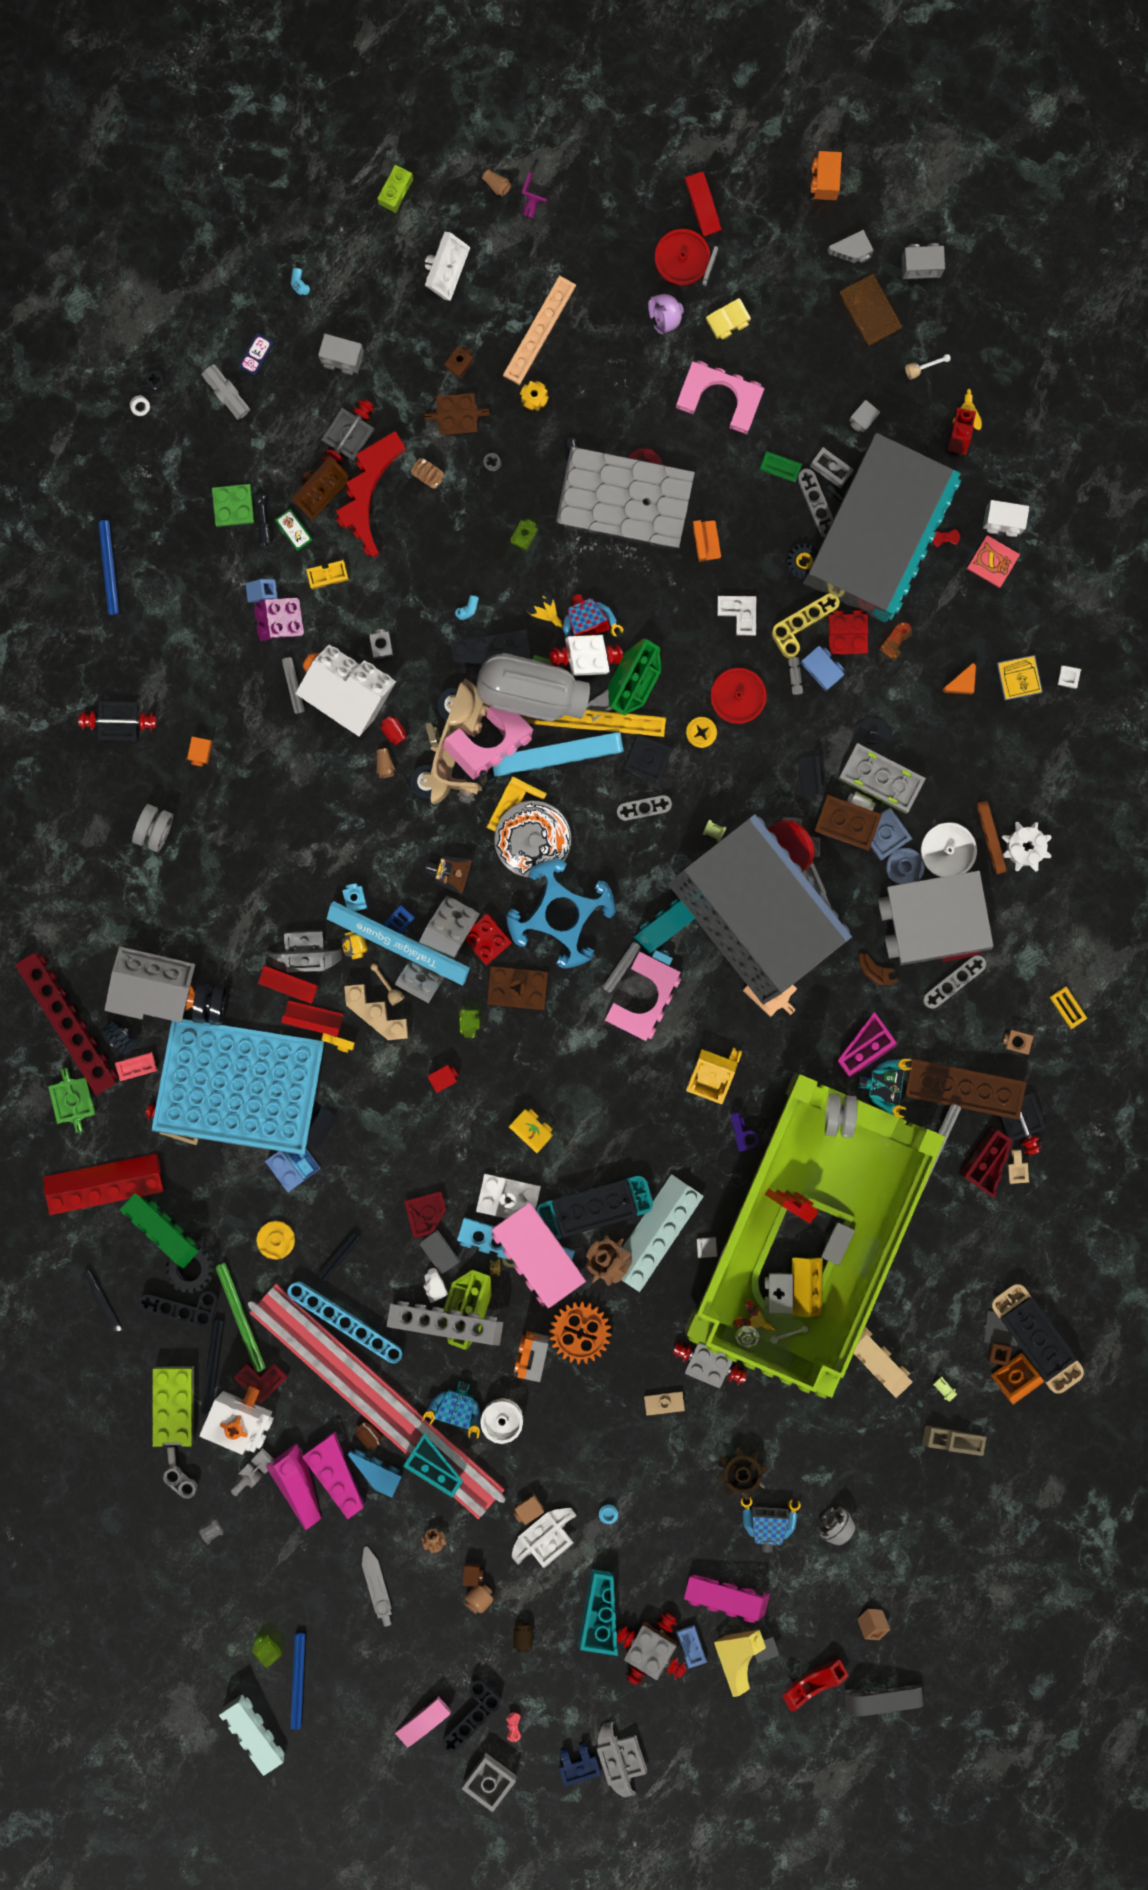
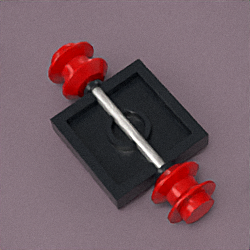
M99 701L98 717H96L93 711H91L90 715H86L85 711H83L82 714H79L78 724L82 726L83 730L86 726H90L91 730H93L97 724L98 740L137 741V725H139L142 731H144L145 727H149L150 731H152L153 728H156L157 718L153 716L152 712L149 716H145L144 712H142L138 718L137 702Z
M1029 1093L1024 1095L1019 1120L1000 1116L1007 1137L1012 1141L1022 1137L1026 1138L1021 1143V1145L1026 1146L1024 1153L1028 1152L1029 1155L1040 1152L1039 1148L1042 1146L1037 1145L1036 1141L1039 1137L1032 1136V1134L1042 1131L1046 1127L1034 1094Z

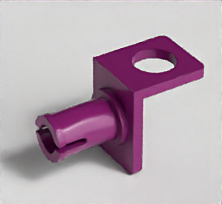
M531 172L528 173L522 190V194L528 198L522 215L534 218L538 202L547 203L548 200L527 192L533 176Z

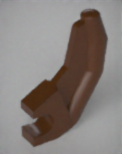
M864 952L858 954L859 965L863 973L877 985H891L898 982L897 978L890 980L888 977L889 973L894 972V969L875 965L870 956Z

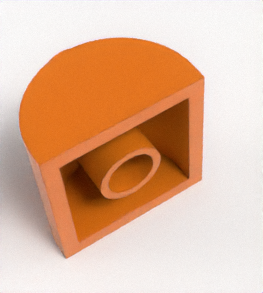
M1022 1353L1009 1362V1366L1004 1365L991 1375L1012 1405L1044 1383L1042 1377Z

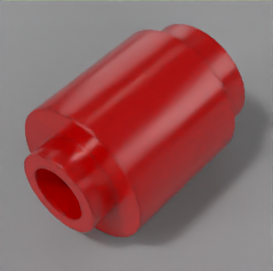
M389 716L381 722L383 724L380 727L381 730L395 746L407 738L406 730L396 717L392 718Z

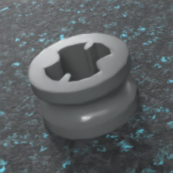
M489 453L484 457L483 463L487 470L496 471L500 468L501 460L497 454ZM491 457L493 460L497 459V462H495L496 465L494 467L492 465H487V462H489L488 459Z

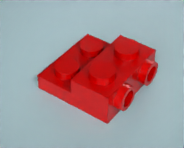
M862 610L852 611V614L844 615V611H833V615L828 616L830 654H868V614H863Z
M768 1188L765 1193L767 1197L808 1223H811L817 1216L818 1210L812 1206L814 1203L796 1191L792 1194L789 1191L783 1193L778 1189L774 1192Z

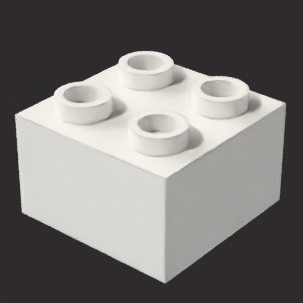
M991 500L986 506L983 529H987L989 533L998 534L1001 531L1006 532L1007 536L1017 537L1018 534L1021 535L1026 529L1029 506Z

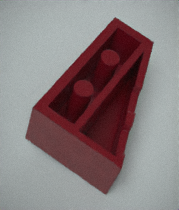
M990 1127L959 1172V1175L989 1196L995 1198L996 1189L1002 1177V1169L1004 1163H1006L1012 1140L999 1130Z

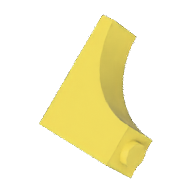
M760 1630L725 1635L714 1642L733 1697L740 1696L750 1689L747 1676L749 1662L752 1656L766 1648Z

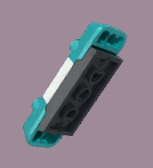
M634 1176L544 1202L537 1207L536 1211L556 1239L646 1214L652 1209L653 1201L646 1179L641 1176Z

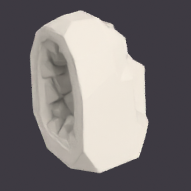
M429 1269L428 1273L424 1276L426 1281L424 1289L432 1303L449 1293L437 1269Z

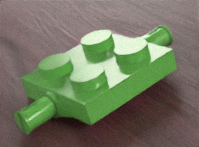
M69 1068L60 1070L63 1081L48 1087L57 1124L73 1122L75 1133L83 1132L81 1120L85 1117L96 1115L87 1080L85 1078L71 1079Z

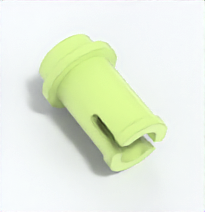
M940 1377L933 1384L944 1396L943 1399H947L948 1402L957 1395L956 1389H952L943 1377Z

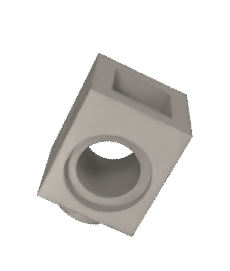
M865 400L849 420L851 422L850 425L859 432L861 430L864 433L878 417L880 411Z
M384 629L373 631V634L369 635L373 658L392 657L393 651L389 632H385ZM379 639L386 640L384 648L376 647V642Z

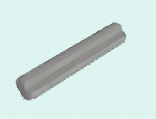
M291 657L282 659L293 709L298 714L304 712L305 709L302 698L295 694L299 684L293 660Z
M633 942L603 985L604 990L609 993L612 992L641 950V946L638 943Z

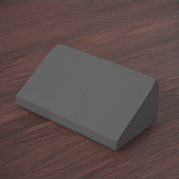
M438 1230L420 1242V1246L440 1274H443L460 1262Z

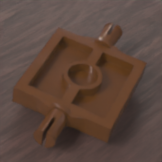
M474 393L436 396V412L424 413L425 421H437L439 435L478 432V417L490 416L489 408H477Z

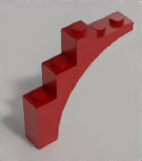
M396 431L356 454L358 460L355 462L360 471L365 470V472L346 483L348 486L345 489L350 499L355 498V500L336 511L338 514L336 520L340 527L345 526L347 530L354 527L355 529L352 532L357 540L361 538L364 545L362 548L367 557L371 555L373 559L379 556V552L373 542L370 530L369 510L371 497L376 483L384 470L394 459L406 451Z

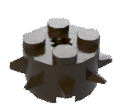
M736 1447L734 1455L728 1459L720 1458L724 1465L723 1473L716 1476V1479L726 1482L728 1486L726 1495L730 1496L735 1492L743 1494L744 1498L749 1500L750 1492L755 1491L757 1488L765 1489L761 1482L762 1474L769 1471V1468L759 1465L757 1461L758 1451L750 1455L742 1453L741 1449ZM745 1469L747 1475L739 1477V1471Z

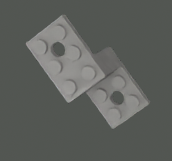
M446 895L428 923L419 943L454 960L480 913ZM409 960L395 985L429 1003L445 977Z

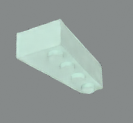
M242 1694L225 1705L219 1716L222 1720L227 1719L228 1729L232 1734H238L240 1745L245 1750L249 1749V1757L264 1776L283 1763V1756L285 1754L282 1748L276 1746L273 1742L274 1737L270 1730H265L262 1724L264 1722L258 1713L255 1714L252 1710L253 1705L249 1698H244Z

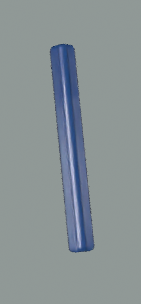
M102 520L98 524L107 608L109 615H116L119 613L110 525L108 520Z
M295 1633L291 1729L301 1728L305 1633Z

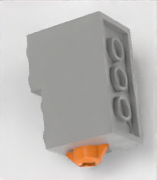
M119 946L104 1011L143 1019V1015L146 1014L181 1023L185 1009L193 1008L195 990L191 986L195 964Z

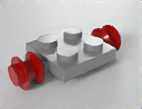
M683 1341L680 1344L676 1343L673 1350L675 1359L678 1356L682 1357V1362L688 1360V1358L690 1359L685 1374L717 1388L721 1387L726 1375H728L729 1382L734 1379L737 1381V1385L740 1382H745L748 1374L745 1372L746 1368L744 1367L740 1370L738 1369V1364L730 1368L733 1361L727 1359L724 1353L719 1351L718 1354L707 1350V1346L701 1341L700 1344H697L694 1352L692 1351L691 1344L686 1347L683 1345Z
M627 1626L624 1629L620 1628L618 1630L617 1644L622 1641L624 1648L631 1645L624 1659L626 1662L655 1680H659L665 1667H667V1675L675 1674V1680L678 1677H683L687 1670L685 1667L686 1663L679 1664L678 1658L670 1660L677 1645L646 1626H642L636 1639L635 1631L629 1633Z

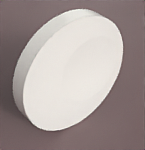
M943 823L933 827L925 835L921 844V857L925 867L938 877L966 873L973 866L977 855L974 837L965 827L956 823Z

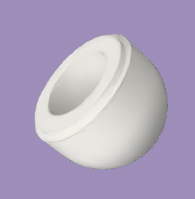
M139 395L131 399L130 409L135 415L143 416L149 411L150 404L145 397ZM138 402H144V410H136V404Z

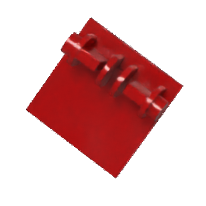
M488 913L471 928L464 940L485 965H488L504 949L512 944L510 938H508Z

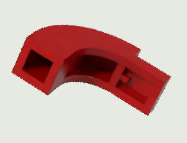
M838 1659L801 1676L787 1687L788 1690L782 1696L790 1711H796L819 1692L840 1685L849 1675L841 1660Z

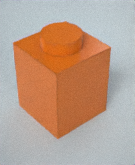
M191 738L187 759L192 761V765L203 767V763L208 764L213 743L211 740Z

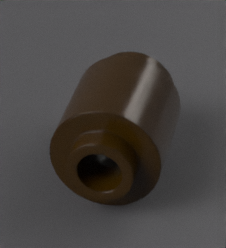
M515 1624V1629H513V1648L517 1649L519 1653L529 1652V1649L533 1648L531 1624Z

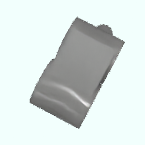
M167 1447L168 1466L164 1473V1482L181 1497L191 1498L197 1491V1483L195 1480L187 1477L176 1465L175 1447ZM169 1472H176L178 1479L175 1481L171 1480L168 1476ZM183 1485H191L193 1491L191 1493H186L183 1489Z
M263 1448L238 1473L240 1481L231 1490L233 1495L237 1496L245 1486L252 1488L263 1477V1474L268 1471L266 1465L274 1459Z

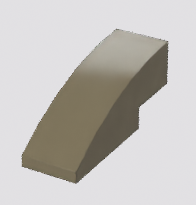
M925 1425L922 1445L951 1452L983 1456L987 1437Z

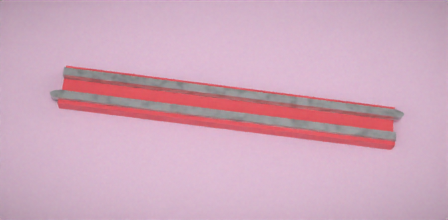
M275 1284L258 1304L253 1301L248 1303L249 1308L252 1310L250 1314L408 1457L422 1434L425 1433L463 1480L453 1497L477 1519L486 1512L495 1500L501 1503L505 1502V1497L502 1494L504 1488L433 1424L429 1425L430 1422L426 1418L422 1422L423 1415L299 1303L292 1300L279 1285Z

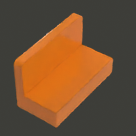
M701 520L693 521L698 561L720 559L721 552L716 522L714 520L701 522Z

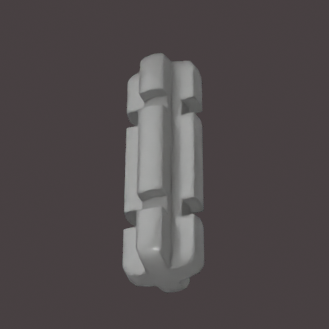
M791 657L788 661L789 666H791L793 695H799L803 693L800 667H798L800 665L799 658Z

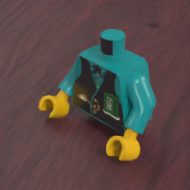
M909 1058L887 1060L875 1067V1070H871L870 1078L860 1076L858 1081V1088L869 1089L868 1097H871V1102L877 1108L894 1114L899 1118H904V1116L899 1114V1111L901 1109L906 1110L905 1107L899 1105L904 1070L912 1069L907 1068L905 1065L906 1061H912Z

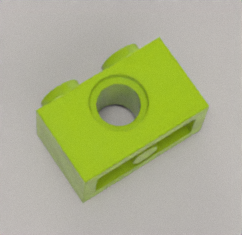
M395 165L377 198L379 205L396 213L413 181L412 173Z

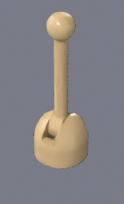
M373 963L371 970L376 972L389 990V1002L392 1006L397 1004L405 996L401 991L393 990L378 970V965Z

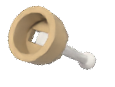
M945 354L943 358L921 366L917 363L905 365L907 376L910 380L920 375L921 369L943 361L948 362L951 357Z

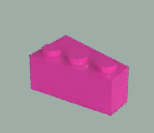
M875 1012L838 1060L839 1065L849 1079L897 1046L896 1041Z

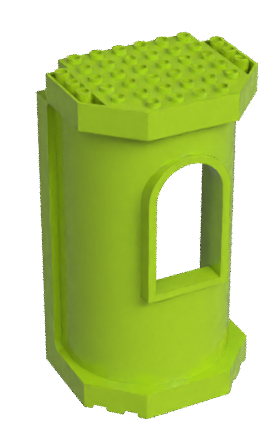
M794 1073L785 1093L789 1096L699 1308L693 1309L685 1327V1332L689 1338L688 1340L696 1344H700V1341L705 1343L708 1348L707 1350L718 1354L720 1351L729 1360L737 1362L739 1359L743 1361L744 1366L750 1369L760 1368L762 1373L773 1378L776 1375L785 1384L791 1386L792 1383H795L799 1387L798 1389L806 1393L813 1391L816 1395L826 1399L827 1396L833 1397L840 1378H843L946 1137L913 1123L906 1125V1120L857 1100V1120L853 1138L842 1137L840 1125L835 1137L825 1136V1114L828 1094H838L841 1098V1107L846 1095L824 1085H821L819 1088L817 1087V1081ZM768 1188L774 1192L778 1189L783 1193L789 1191L792 1194L796 1191L814 1203L813 1207L843 1219V1225L855 1230L840 1264L837 1265L826 1260L822 1269V1316L809 1318L793 1316L791 1313H769L768 1308L764 1306V1299L760 1294L758 1285L759 1275L787 1211L786 1208L765 1195ZM746 1300L754 1302L763 1315L764 1320L775 1328V1331H767L762 1327L755 1328L759 1333L760 1339L756 1345L745 1348L737 1343L735 1334L741 1327L734 1324V1320L739 1317H751L746 1309ZM802 1326L808 1327L807 1333L801 1332L780 1339L775 1344L770 1342L772 1335L780 1336L801 1329Z

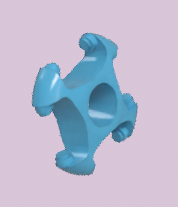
M551 859L536 864L528 872V877L534 880L540 879L542 875L546 877L544 892L539 904L523 922H519L521 918L519 916L520 912L511 908L506 915L507 925L514 943L520 947H525L528 941L527 935L523 933L526 929H534L553 935L569 949V955H560L556 964L563 969L572 968L592 960L594 956V950L588 947L582 948L581 952L577 951V942L584 922L599 905H604L602 909L603 915L611 919L616 913V904L608 883L602 880H598L595 885L596 893L599 894L596 898L583 897L565 889L555 880L553 872H563L567 863L561 859ZM556 898H569L577 908L576 920L566 929L558 930L550 927L545 917L548 904Z

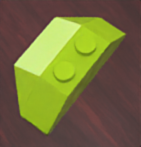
M471 1270L452 1282L444 1312L450 1313V1310L462 1311L461 1315L468 1316V1313L479 1314V1318L484 1319L492 1296L490 1276ZM446 1318L443 1320L444 1327L447 1326ZM462 1321L460 1324L462 1331L465 1328L464 1321ZM482 1324L478 1326L479 1332L481 1330ZM447 1337L449 1344L467 1350L472 1344L471 1341Z

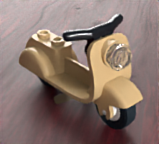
M465 678L460 683L459 688L446 689L438 698V711L447 720L442 736H440L437 727H433L431 723L426 724L427 734L432 745L431 749L436 752L433 765L419 766L411 775L410 784L413 792L423 799H431V803L434 805L446 798L451 788L460 790L456 795L460 797L459 801L470 804L471 801H475V794L477 795L478 791H482V786L489 787L496 783V778L493 776L487 779V772L485 770H481L479 776L474 780L467 773L465 780L453 778L452 771L456 761L443 748L445 738L459 728L466 735L472 737L479 734L482 728V717L488 711L489 705L483 703L477 696V686Z

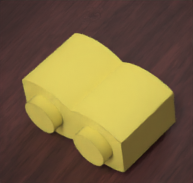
M740 298L706 317V321L716 339L721 338L722 340L731 336V331L737 328L738 330L746 328L751 319Z

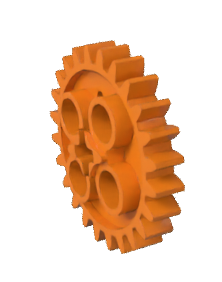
M581 1301L580 1306L573 1302L572 1308L566 1304V1311L561 1308L559 1309L561 1316L554 1315L557 1322L551 1321V1325L555 1326V1328L549 1329V1332L554 1333L550 1340L556 1341L552 1347H559L557 1354L563 1352L562 1359L569 1356L570 1363H572L574 1358L577 1359V1364H580L581 1359H584L586 1364L588 1358L595 1361L594 1355L596 1354L601 1357L600 1350H607L604 1344H610L606 1337H610L612 1334L606 1332V1330L610 1329L611 1325H605L609 1319H602L604 1311L597 1313L598 1306L591 1309V1303L584 1307L583 1301ZM571 1316H578L580 1319L579 1324L571 1325L569 1323ZM596 1322L598 1329L593 1332L587 1329L588 1323ZM568 1326L577 1331L583 1328L584 1333L594 1335L597 1339H592L586 1335L577 1337L576 1332L566 1330L564 1327ZM571 1334L574 1340L572 1343L567 1344L563 1341V1336ZM584 1340H589L592 1343V1347L584 1350L581 1347V1343Z

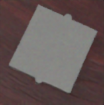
M716 246L712 252L703 279L704 286L707 285L717 256L718 247Z

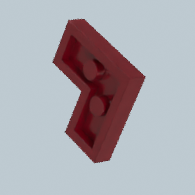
M247 1363L233 1378L246 1391L249 1386L260 1390L256 1401L261 1404L288 1376L275 1363L262 1376L255 1372Z

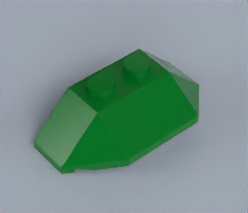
M644 638L625 652L608 685L610 708L622 715H627L629 712L644 706L661 673L659 646Z

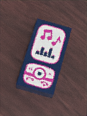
M257 333L241 360L239 368L256 377L274 342Z

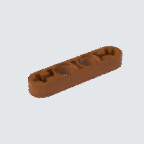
M986 800L978 802L977 809L996 875L1005 873L1006 866L988 802Z

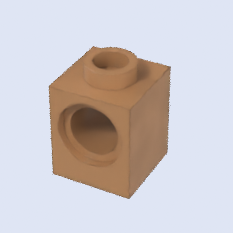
M1009 1030L1008 1033L1004 1034L1002 1044H1005V1049L1029 1055L1034 1036ZM1016 1036L1020 1037L1022 1041L1019 1047H1015L1012 1044V1040Z
M532 1494L514 1508L516 1511L514 1516L519 1523L523 1522L524 1525L544 1513V1508L535 1494Z

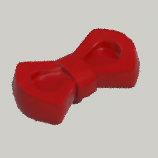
M956 529L944 533L935 531L936 535L932 543L936 547H939L943 542L957 545L960 541V534Z

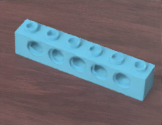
M464 1217L457 1241H461L460 1245L468 1248L474 1245L479 1247L481 1252L488 1254L490 1251L497 1252L498 1257L508 1259L502 1251L505 1249L503 1245L495 1247L492 1244L493 1237L491 1234L493 1233L492 1228L495 1226ZM476 1231H481L484 1234L482 1241H476L473 1238V1234ZM564 1248L572 1260L575 1251Z

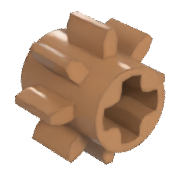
M436 1528L427 1530L425 1536L421 1537L424 1550L429 1549L431 1553L441 1551L443 1545H446L443 1531L438 1532Z

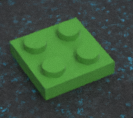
M250 484L212 488L216 527L254 523Z

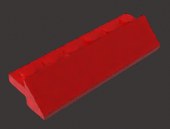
M157 1153L45 1176L44 1197L47 1200L49 1215L130 1199L135 1193L139 1196L163 1192Z

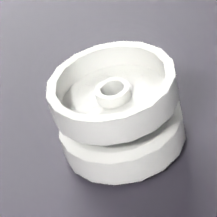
M499 1398L486 1405L482 1412L481 1428L489 1440L494 1443L504 1444L513 1441L520 1434L523 1425V1414L517 1403L510 1399ZM500 1418L505 1419V1424L498 1423V1420Z

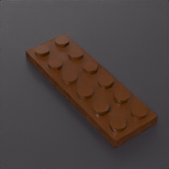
M912 1059V1069L909 1073L905 1097L948 1106L955 1103L963 1109L1017 1120L1020 1119L1027 1081Z

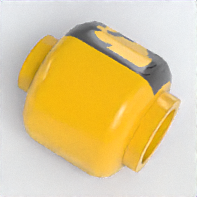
M354 932L345 933V937L341 939L344 954L351 956L352 959L363 957V953L368 951L366 938Z

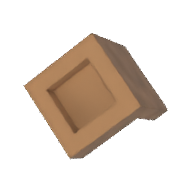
M867 1609L858 1618L864 1639L880 1640L890 1631L883 1610Z

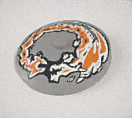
M524 801L510 807L501 816L495 829L494 844L499 859L509 870L520 876L528 877L531 867L538 863L551 859L565 861L571 846V832L565 817L555 807L540 801Z

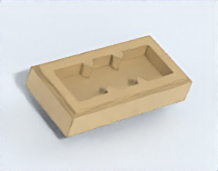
M682 1391L644 1396L647 1416L685 1411Z

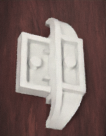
M571 1508L556 1509L543 1515L518 1536L512 1551L514 1561L519 1565L526 1556L533 1554L543 1568L549 1565L574 1544L563 1530L564 1524L577 1516Z

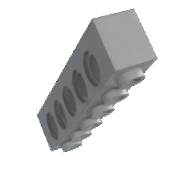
M398 1301L397 1304H390L387 1327L489 1345H500L503 1322L497 1321V1317L486 1316L485 1319L479 1318V1314L468 1313V1316L461 1315L462 1311L450 1310V1313H446L444 1308L433 1307L432 1310H428L426 1305L415 1304V1307H410L408 1302ZM410 1312L412 1313L411 1321L408 1320V1314ZM427 1315L430 1317V1321L428 1324H426L425 1318ZM445 1318L447 1319L446 1327L443 1326V1320ZM462 1321H464L465 1328L463 1331L460 1327ZM480 1324H482L483 1326L482 1333H479L478 1326Z

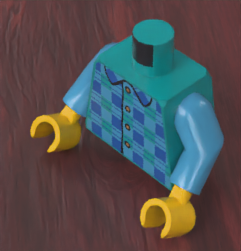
M459 1381L456 1390L448 1389L447 1392L443 1391L431 1401L427 1412L422 1417V1422L425 1417L431 1419L429 1424L431 1425L434 1419L468 1429L469 1438L471 1432H476L478 1439L480 1435L481 1412L479 1404L474 1400V1396L467 1394L470 1384Z

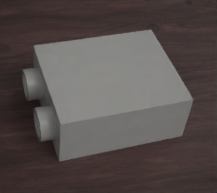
M980 871L887 887L888 896L878 898L882 921L892 919L894 928L893 935L885 936L888 957H899L900 966L987 951L993 948Z

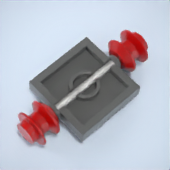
M365 399L363 401L358 400L360 406L353 408L357 414L355 416L341 408L321 439L324 443L334 448L333 450H326L327 457H321L324 460L323 463L329 457L333 458L336 462L342 461L340 453L355 461L357 458L356 454L360 453L375 430L362 421V418L370 419L368 413L375 411L372 408V403Z

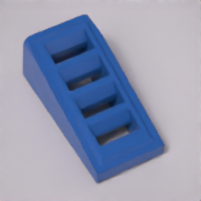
M400 905L383 926L388 928L389 924H391L398 933L402 934L415 917ZM401 913L408 920L404 922L398 914ZM393 920H398L403 926L400 928Z

